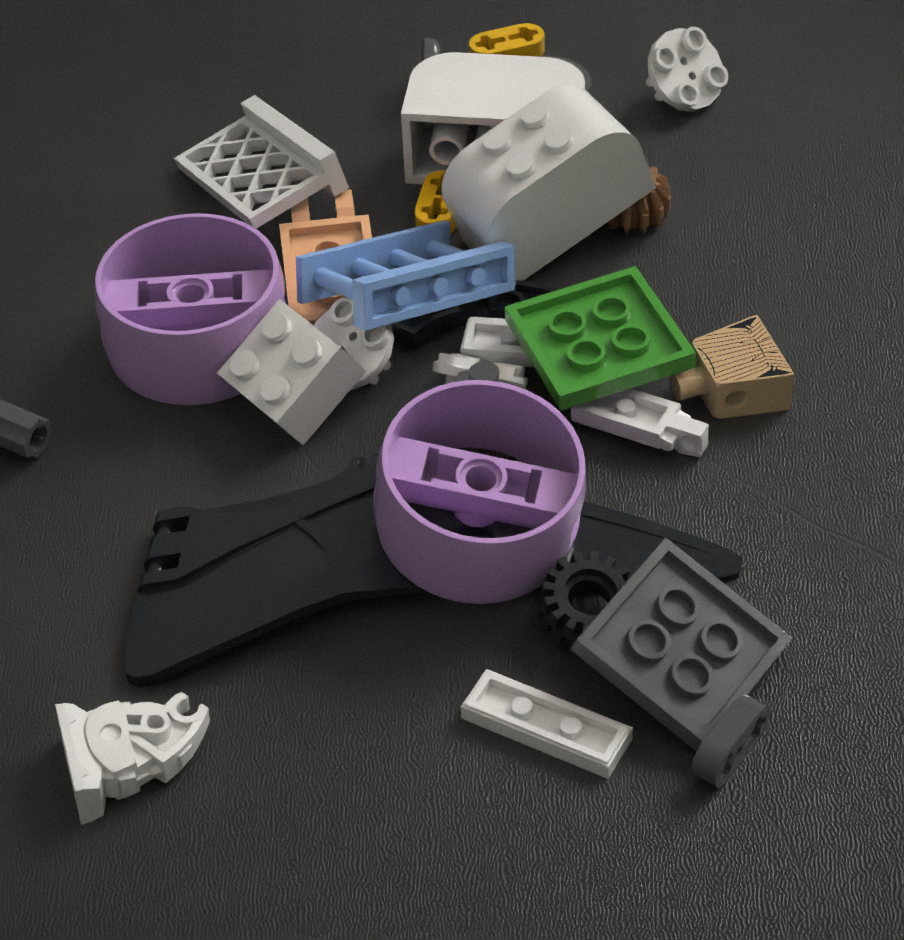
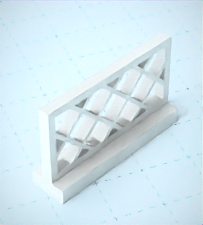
M256 95L240 103L245 113L244 117L174 158L178 169L255 229L322 188L334 197L349 188L335 151ZM247 133L245 139L236 140L237 138ZM266 150L264 154L251 155L252 152ZM238 154L237 157L224 159L225 155ZM210 157L209 161L199 162L204 158ZM286 165L283 169L270 170L272 166ZM257 168L256 172L242 174L244 170ZM229 172L228 176L215 177L216 173ZM304 180L297 185H290L292 181ZM277 183L276 187L262 189L263 185ZM249 187L247 191L234 192L235 188ZM266 203L265 205L261 206L255 211H252L254 204Z

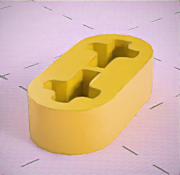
M530 23L481 32L471 37L469 41V53L538 57L543 56L545 52L544 30L540 26Z
M439 170L429 174L423 182L415 207V225L419 227L445 220L450 222V235H452L456 225L441 195L442 181L446 170Z

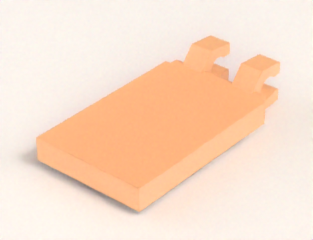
M351 189L345 190L334 197L336 218L310 221L308 198L291 207L292 223L279 224L288 306L313 326L337 299L344 296L336 295L305 304L297 302L296 256L372 238L369 214L355 216Z

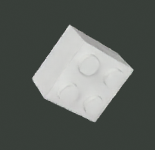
M279 299L219 369L217 374L299 443L304 445L366 371L338 344Z

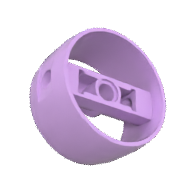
M214 214L174 215L148 222L131 230L107 250L98 265L95 277V307L100 321L102 343L115 374L128 388L141 396L168 404H209L241 394L218 375L217 372L279 299L286 304L284 299V275L271 242L260 231L242 221Z
M464 380L440 385L418 395L408 402L394 417L387 429L378 454L373 508L378 536L386 555L398 571L408 580L429 593L445 599L463 603L487 604L508 601L532 592L543 585L550 567L555 569L557 560L563 556L566 558L576 538L586 493V467L583 448L574 428L559 410L540 396L514 385L489 380ZM456 448L494 450L515 457L525 463ZM407 502L451 511L459 521L471 527H485L498 521L533 530L501 538L465 536L448 531L429 522L413 510Z

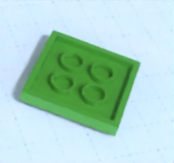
M636 266L505 306V321L561 411L696 367V352Z

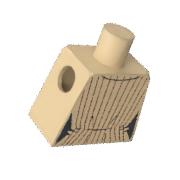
M758 315L748 317L695 338L690 345L696 352V367L670 375L671 389L677 401L701 396L711 415L718 419L791 409L794 372Z

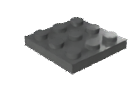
M665 538L577 638L570 650L697 751L702 741L740 695L749 694L792 640V637L678 546Z

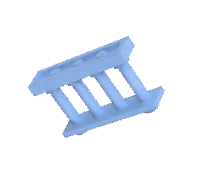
M443 220L296 256L297 302L305 304L336 295L352 299L353 325L366 331L515 290V245L501 241L465 251L450 246V222Z

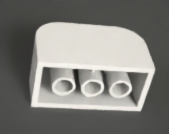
M450 52L434 55L423 60L411 72L401 111L405 183L423 184L425 178L432 172L447 170L451 161L462 149L546 91L567 84L577 85L585 89L583 74L571 63L551 57Z
M570 84L557 86L546 91L462 149L451 161L442 181V197L462 240L470 249L501 241L515 245V286L516 280L524 281L656 189L639 141L584 88Z

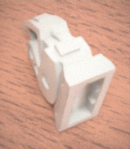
M182 692L173 696L165 705L154 702L130 704V701H114L86 712L74 704H56L62 744L81 825L104 816L106 797H114L117 800H121L140 792V786L153 778L167 783L178 774L193 757L205 735L210 722L209 708L200 704L195 714L183 716V713L190 710L189 697Z

